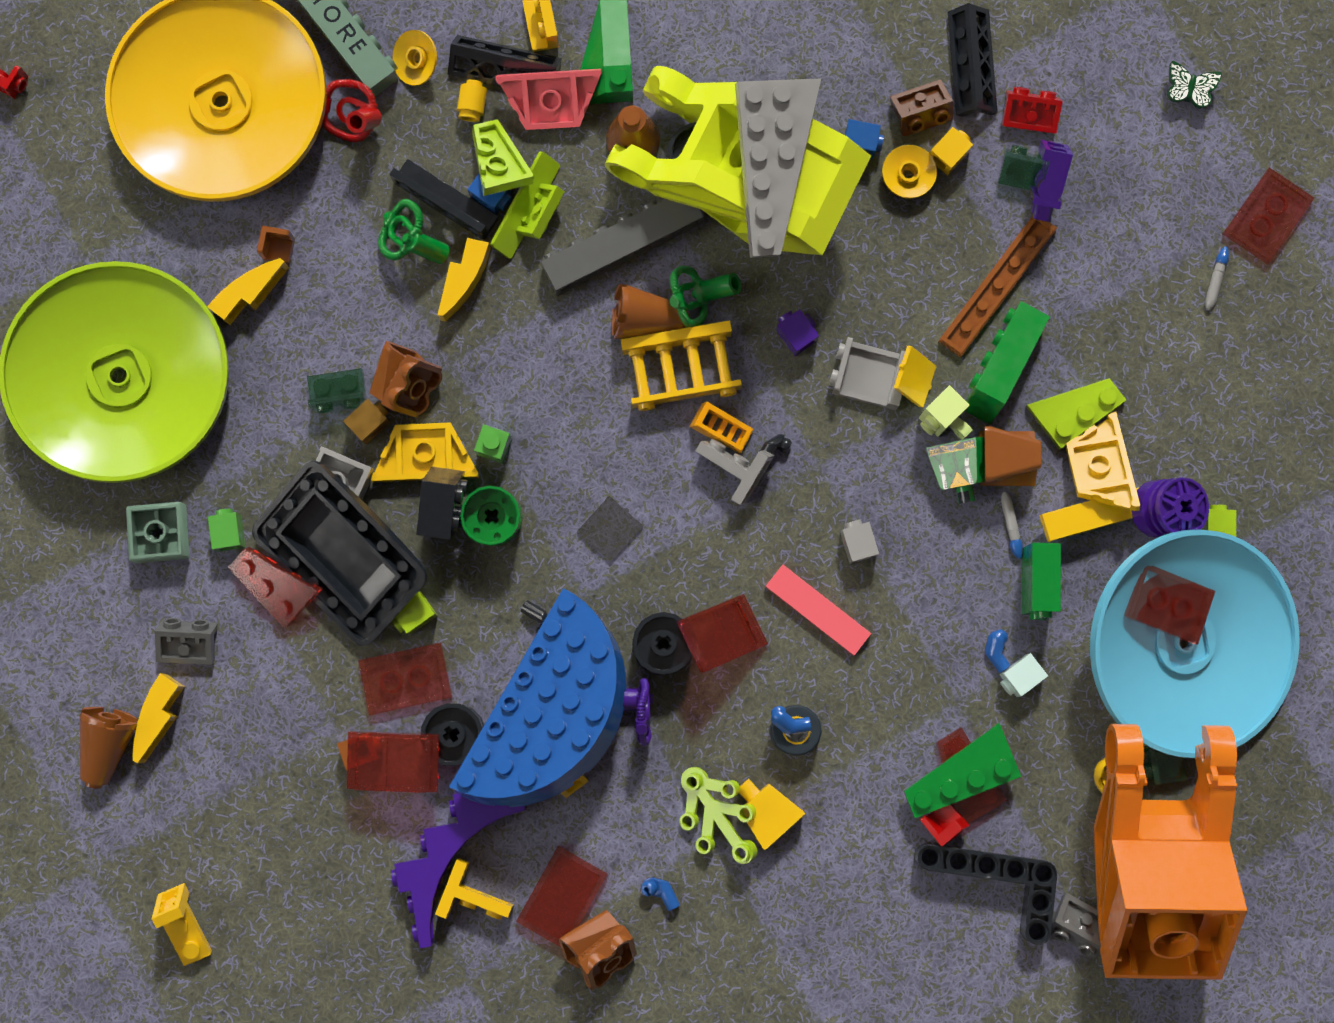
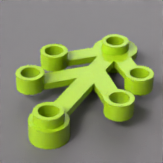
M691 767L685 770L681 777V785L687 792L685 814L680 817V826L684 830L696 828L699 824V818L696 815L698 800L700 799L705 806L702 834L696 841L697 851L701 854H707L714 850L715 841L713 835L716 822L733 847L732 856L734 860L740 864H747L753 861L757 856L756 845L751 840H742L725 814L737 816L742 822H749L756 817L755 807L752 804L739 805L715 800L708 791L721 792L723 797L730 799L739 794V784L735 780L721 781L708 778L707 773L699 767ZM691 777L696 779V786L692 785ZM728 784L733 787V794L727 791ZM744 808L749 810V818L744 816ZM687 816L692 819L691 826L686 822ZM703 840L707 841L708 849L703 847ZM740 848L745 851L744 858L739 853Z

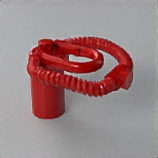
M339 79L329 83L326 88V107L322 127H325L324 129L333 134V136L347 142L357 143L369 137L370 132L375 127H378L382 121V115L377 109L378 104L375 103L376 100L372 90L364 83L350 79ZM337 88H356L362 91L368 98L367 100H369L366 103L354 97H345L336 106L338 118L346 123L347 128L351 132L359 134L345 133L331 126L328 113H330L331 96ZM347 102L355 104L356 107L360 106L359 110L350 112L347 117L343 114V106Z

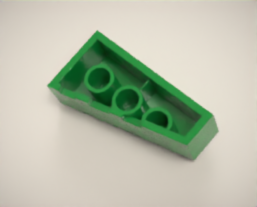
M1020 301L1015 310L1010 307L1002 321L1006 324L1004 330L999 329L991 342L995 347L992 352H986L980 363V366L983 367L980 374L975 373L968 386L971 391L965 400L969 404L965 412L989 425L992 423L1008 400L1050 316Z

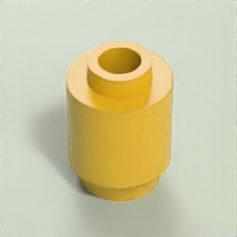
M467 80L466 83L460 85L457 104L459 119L480 122V116L484 115L487 88L482 86V82Z

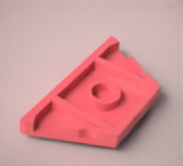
M601 69L504 74L497 75L496 81L508 97L512 108L517 112L525 130L580 127L602 71Z

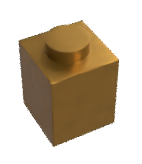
M366 399L343 422L367 445L390 424L389 420L385 417L389 412L378 401L373 404L369 399Z

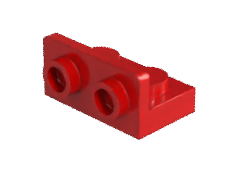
M1014 87L1013 91L1006 90L1005 96L1007 98L1002 126L1057 133L1063 103L1060 98L1056 97L1057 93L1041 90L1040 95L1030 94V89L1023 87Z

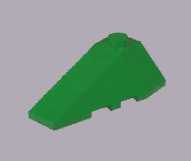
M599 0L580 70L601 69L602 71L589 104L633 102L627 0Z

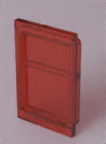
M744 594L677 621L701 674L768 645Z
M348 731L347 789L416 793L438 792L439 734Z

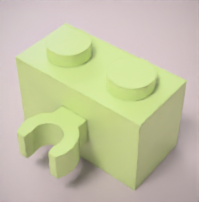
M949 385L920 415L919 419L922 421L920 425L929 435L935 434L937 437L950 427L963 440L972 431V428L961 420L959 416L967 409L969 404Z

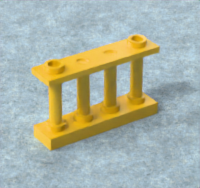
M730 320L621 339L623 355L629 354V358L633 360L639 397L631 398L632 408H638L639 411H649L655 409L656 404L719 393L720 397L736 395V390H741L742 383L741 379L731 380L725 348L726 337H731L732 333ZM710 340L711 344H714L721 383L704 386L697 347L700 345L699 342ZM683 345V348L687 349L694 388L677 390L670 353L673 350L672 347ZM656 350V353L660 354L666 388L665 393L650 395L643 356L646 355L645 351Z

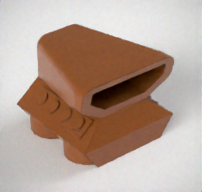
M386 341L382 348L369 393L382 401L381 404L389 409L417 418L418 415L427 409L430 392L435 390L441 383L442 368L424 361L414 350Z
M985 426V431H979L978 437H985L986 482L979 483L980 486L1020 487L1036 485L1037 471L1041 468L1042 458L1041 441L1036 439L1034 431H1005L991 426Z
M607 910L559 939L565 960L573 967L581 968L585 984L591 990L603 986L611 978L612 974L627 967L637 955L633 937L627 928L620 925Z

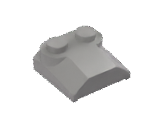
M321 446L316 461L326 466L363 500L371 483V475L374 469Z

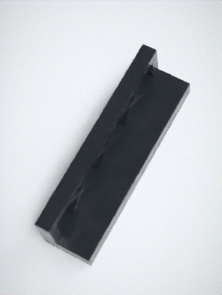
M967 3L947 12L956 115L960 117L976 112L994 115L998 113L989 10ZM976 15L980 16L981 27L977 23ZM978 41H979L980 44L982 45L983 53L981 52V50H980V48H979ZM981 68L985 73V79L981 74ZM983 93L987 98V105L983 104Z
M457 35L450 45L447 75L500 86L496 81V76L507 74L506 72L512 68L518 69L521 73L554 72L560 70L562 58ZM456 56L465 57L472 67L467 70L455 68ZM485 62L491 63L498 73L493 76L486 75L480 66Z
M409 159L406 160L399 171L393 168L389 174L395 185L483 241L499 219L497 215Z

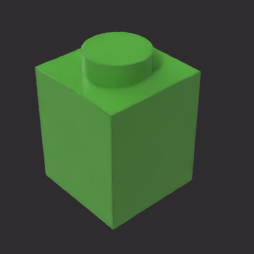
M483 424L474 451L478 456L503 464L512 437L508 432Z
M221 509L216 511V515L208 516L212 550L222 552L246 548L242 515L233 512V509Z

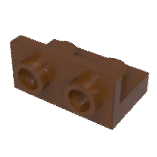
M941 79L890 96V104L900 121V129L903 136L918 133L953 120V100Z

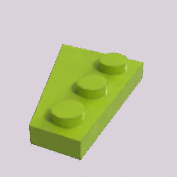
M498 119L473 125L472 135L483 196L533 184V173Z

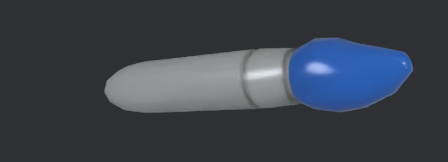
M1226 246L1221 249L1216 257V265L1205 299L1206 310H1211L1217 301L1225 267L1229 261V250Z
M1003 492L1001 503L1007 531L1009 532L1008 535L1011 540L1010 549L1013 555L1020 559L1022 557L1023 544L1018 531L1013 502L1007 492Z

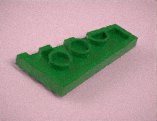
M997 723L990 730L973 740L965 748L948 758L944 763L927 773L903 792L913 817L917 818L1021 777V774L1001 725Z

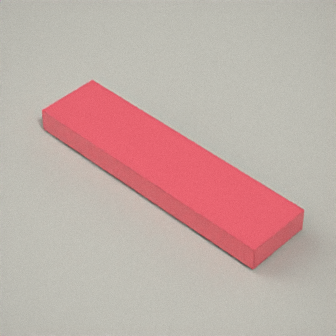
M784 565L779 568L765 586L853 656L871 635L868 630Z

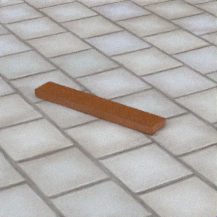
M1032 216L938 342L961 357L1056 231L1057 227L1050 222L1034 219Z

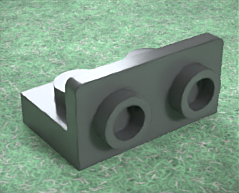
M168 618L161 621L154 631L156 662L212 665L215 661L214 634L217 631V623H209L205 619H198L192 622L181 621L178 618Z
M1065 893L1052 920V936L1060 942H1068L1076 946L1078 951L1085 956H1099L1101 954V945L1098 929V910Z

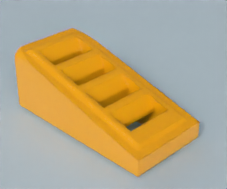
M709 402L701 404L689 426L738 453L742 452L753 431V428ZM707 413L712 414L707 425L702 424ZM717 418L722 421L717 430L714 431L712 428ZM729 423L732 425V427L730 428L727 436L724 437L722 433L725 430L727 424ZM739 428L742 432L735 443L731 440Z

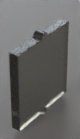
M608 496L579 528L577 533L591 544L592 550L597 549L612 562L643 525L629 514L628 508L621 507L614 499Z

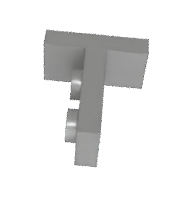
M711 439V441H701L695 450L696 452L742 480L731 500L739 505L747 503L774 455L766 450L759 451L751 466H749V461L743 456L736 453L732 456L724 451L726 447L722 443Z

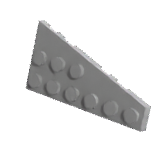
M821 79L742 81L735 84L750 258L781 255Z

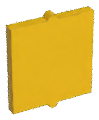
M907 346L902 363L899 364V372L894 389L918 407L923 408L928 391L932 387L931 382L936 365L914 347Z

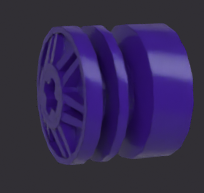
M1183 477L1160 479L1146 482L1137 489L1140 511L1131 510L1133 521L1138 529L1148 537L1158 538L1172 532L1201 530L1208 519L1209 502L1202 486L1193 479Z

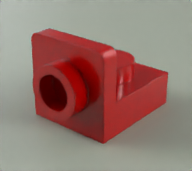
M15 65L9 75L0 69V91L15 99L18 93H22L25 90L29 76L17 65Z

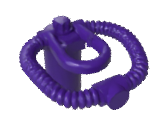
M645 678L640 680L638 688H626L623 701L624 711L637 712V718L635 719L636 733L638 734V742L642 746L648 745L652 736L650 729V704H653V694L649 693V682Z

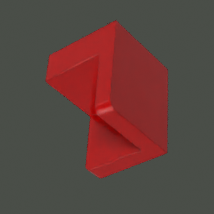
M952 804L935 810L920 819L941 846L949 844L970 826Z

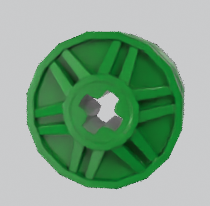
M485 486L477 488L467 496L462 504L460 517L463 529L470 538L480 544L498 546L506 544L516 536L521 528L523 515L520 504L512 494L501 487ZM489 510L492 512L499 511L497 515L499 521L497 523L493 521L489 524L487 523L489 518L487 512Z

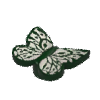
M1172 61L1169 65V81L1172 86L1167 91V97L1172 102L1191 101L1199 109L1206 108L1212 101L1210 92L1214 91L1218 86L1222 73L1214 71L1198 76L1191 75L1182 65Z

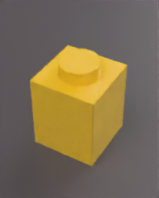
M952 127L931 149L930 155L933 157L936 166L948 176L968 155L973 144L965 132L957 131Z

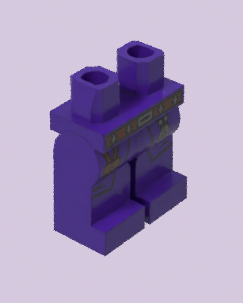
M1041 140L1038 151L1043 164L1041 170L1035 176L1034 183L1036 187H1030L1029 196L1032 201L1031 213H1034L1033 218L1050 222L1053 209L1061 208L1062 200L1060 197L1064 190L1073 153L1068 145Z

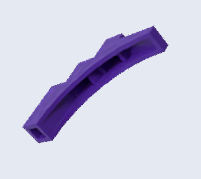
M458 793L453 794L454 800H450L449 805L452 818L457 817V822L425 828L424 835H420L422 851L427 852L428 857L394 864L395 869L391 870L393 886H398L399 893L411 892V896H407L409 913H414L416 924L412 925L414 942H419L420 948L430 947L434 944L433 917L436 896L442 878L454 856L471 837L486 825L504 816L527 810V805L510 807L509 805L489 806L471 801Z

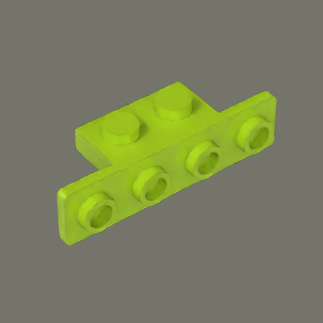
M540 151L537 154L530 168L534 175L533 184L519 188L490 243L492 248L506 258L511 259L523 236L536 239L541 238L565 192L558 186L551 185L560 168V164L545 152Z

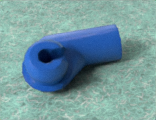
M1000 629L991 632L985 647V654L998 673H1001L1010 666L1002 654L1004 644L1008 640V635Z
M776 706L772 709L771 721L783 733L794 734L811 731L809 717L793 719L782 706Z
M652 877L647 878L642 883V894L647 897L655 896L662 898L668 911L680 906L668 881Z

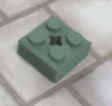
M170 502L128 506L126 508L130 562L146 563L189 558L186 504ZM158 526L160 529H163V534L160 535L159 539L152 535L153 532L157 531Z

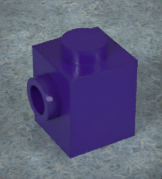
M800 309L795 313L788 311L778 319L779 324L776 331L794 356H797L817 342L819 335L814 329L816 324L808 313L804 315Z

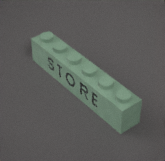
M296 0L358 81L367 85L372 90V93H374V96H377L398 80L395 72L398 69L397 65L389 55L384 57L379 51L382 48L373 35L368 37L363 31L366 28L357 14L352 16L347 9L350 6L346 0Z

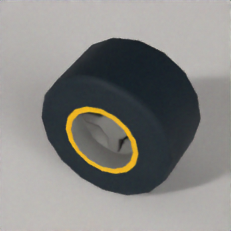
M801 705L786 706V713L793 719L809 717L811 731L785 734L771 722V740L775 747L784 754L792 756L805 755L814 750L820 741L822 734L821 722L816 713L808 707Z

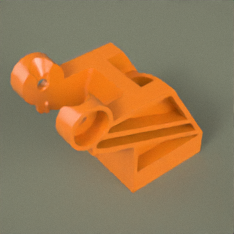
M1110 724L1108 726L1105 738L1107 778L1094 823L1098 929L1105 978L1222 980L1247 913L1230 845L1237 788L1235 779L1237 747L1235 735L1230 726L1202 725L1203 743L1195 746L1198 779L1193 795L1187 800H1142L1143 787L1147 786V779L1143 766L1144 745L1140 727L1137 724Z

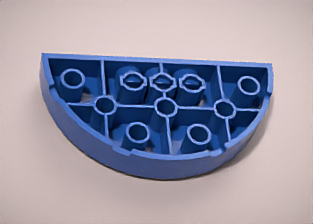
M564 588L562 589L451 782L449 788L462 797L484 805H509L510 807L525 806L547 800L572 787L574 781L585 772L591 771L612 743L624 711V691H626L627 687L624 661L619 646L610 630L599 616L575 594Z

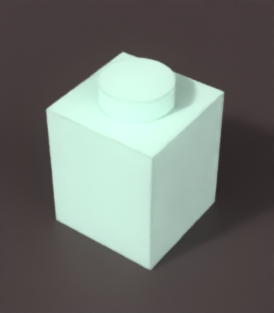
M1031 653L1024 655L999 674L1003 679L1000 682L1002 687L1010 696L1015 694L1016 697L1023 696L1048 677Z

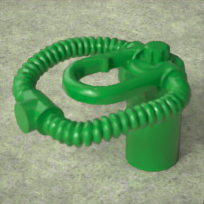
M402 199L392 211H388L383 215L384 225L378 238V247L386 259L400 260L411 252L437 264H442L446 261L449 255V246L422 234L423 214L415 202L409 199ZM405 207L412 210L415 215L416 222L414 226L408 218L399 215ZM399 222H403L402 226L409 230L408 233L403 235L402 241L394 233L395 227ZM387 236L400 246L399 251L391 252L386 246Z
M686 265L678 266L670 275V287L673 295H671L669 302L672 307L677 309L683 325L686 327L700 326L708 315L709 301L739 294L741 291V281L736 273L703 280L694 268ZM685 273L691 276L692 282L679 286L678 277L681 274ZM694 288L692 296L697 301L687 304L683 295L684 290L687 291ZM701 306L699 316L696 319H689L686 311Z

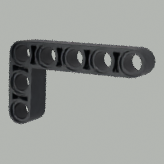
M924 843L917 847L914 859L917 865L928 871L1025 884L1020 933L1026 941L1035 945H1042L1049 940L1057 884V870L1051 862L1036 858ZM927 849H932L935 853V860L933 863L925 865L922 861V853ZM960 853L963 857V864L961 867L954 869L950 864V859L953 854ZM984 857H988L991 860V869L982 873L979 869V861ZM1016 861L1020 866V870L1016 876L1011 877L1007 872V867L1010 862ZM1041 865H1045L1048 875L1044 880L1039 881L1036 877V869ZM1042 894L1045 900L1044 905L1040 909H1035L1032 905V900L1036 895ZM1034 923H1039L1041 926L1040 935L1036 938H1031L1029 935L1030 926Z

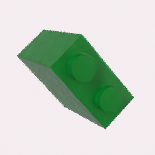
M1031 543L1022 548V615H1030V620L1042 621L1051 619L1053 614L1061 612V543Z

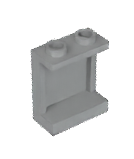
M847 337L845 344L840 343L836 359L841 361L838 370L833 369L829 385L834 386L832 394L896 411L902 394L894 389V385L899 372V364L902 363L905 351H901L898 354L853 342V338Z

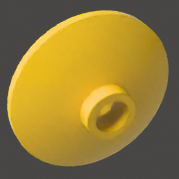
M409 30L397 39L392 55V60L398 67L395 70L397 76L409 85H422L432 77L437 65V51L434 42L425 32Z
M903 145L895 148L887 155L882 167V177L887 188L893 194L907 199L917 198L926 194L932 188L937 176V167L933 157L925 149L915 145ZM909 170L913 173V177L910 179L905 178L903 172Z

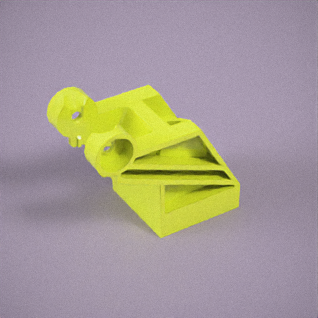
M664 66L654 67L643 88L645 96L659 107L678 114L688 123H697L682 153L676 159H657L633 144L627 149L615 144L605 162L606 169L620 180L637 188L648 190L654 196L703 210L749 244L735 84L737 82L695 83L673 69ZM813 118L782 251L823 255L871 155L849 137Z

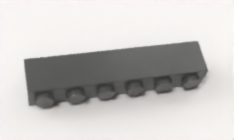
M668 199L658 204L656 201L645 205L642 208L643 211L632 215V213L624 215L618 219L617 224L611 227L606 225L598 228L593 232V236L585 240L584 238H578L569 244V248L561 252L554 250L544 256L545 260L541 261L542 268L558 296L703 224L701 211L698 208Z

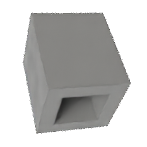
M860 519L845 524L846 529H843L840 534L850 564L879 555L870 522L862 524Z

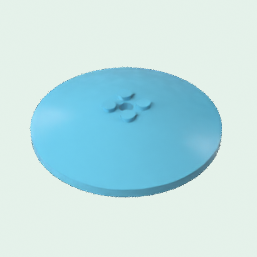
M1183 530L1160 536L1137 549L1118 567L1106 584L1097 604L1091 627L1090 659L1095 685L1106 709L1117 724H1137L1142 733L1143 745L1177 757L1195 758V746L1203 743L1202 725L1230 726L1235 735L1236 747L1254 737L1269 723L1284 702L1291 687L1298 663V616L1290 590L1283 577L1272 562L1254 546L1235 536L1218 531ZM1186 634L1188 636L1189 642L1188 645L1182 649L1179 643L1180 638L1182 635Z

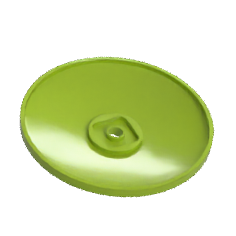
M112 261L84 265L67 271L43 285L23 304L14 317L6 333L0 354L1 398L6 414L20 438L34 453L55 468L72 476L96 482L120 483L145 479L172 468L188 457L206 439L222 411L229 382V361L226 344L214 316L195 292L175 277L159 269L131 262ZM119 369L125 370L127 373L126 379L121 383L113 382V373Z

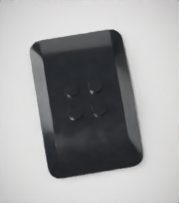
M310 461L301 467L252 528V535L256 543L353 642L360 646H367L374 642L427 582L428 575L426 569L407 546L345 483L318 461Z

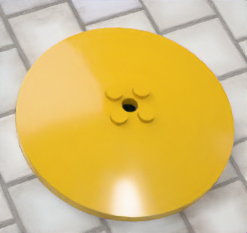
M164 0L145 12L129 28L117 46L110 62L105 85L106 113L110 129L122 153L145 178L156 186L172 194L192 200L208 202L236 200L259 193L278 183L290 174L307 155L317 138L325 114V72L317 49L306 30L287 10L272 0ZM225 95L228 97V102L225 106H215L214 103L218 96Z

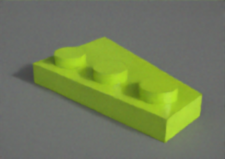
M1108 378L1028 404L1026 408L1060 450L1066 443L1082 434L1125 402L1126 399L1111 379Z

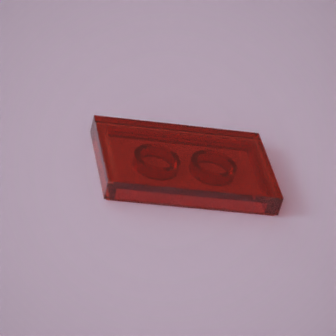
M1269 167L1222 234L1268 265L1312 203L1314 197Z
M1148 565L1137 580L1124 616L1189 643L1198 644L1215 591L1155 566ZM1148 570L1157 574L1144 583Z
M441 642L358 660L369 716L453 698Z
M558 845L516 922L561 947L559 939L580 925L608 873Z

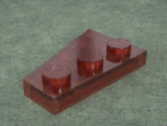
M251 547L243 549L228 567L283 628L288 627L322 590L321 587L315 584L311 585L302 580L300 575L294 572L290 573L279 567L277 562Z

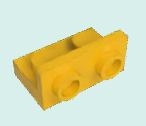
M523 0L532 51L537 52L558 48V36L551 1Z

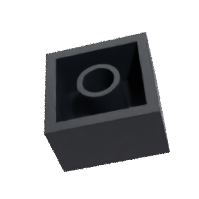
M433 466L430 468L421 483L416 535L450 540L454 532L459 531L460 524H462L460 517L463 497H466L468 491V480H464L465 471Z

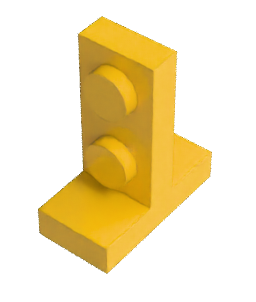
M460 858L457 859L435 915L446 919L451 912L455 899L458 898L460 899L459 904L474 910L476 906L487 910L486 915L498 920H502L503 916L508 918L514 904L463 885L462 881L470 862Z
M185 883L158 894L151 918L156 929L161 926L164 927L184 966L211 955L212 951L187 903L189 891Z

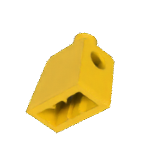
M747 779L740 785L739 794L747 801L746 804H752L756 809V817L746 823L764 850L805 814L803 810L770 784L759 790L750 779ZM744 808L743 814L749 818L750 812Z

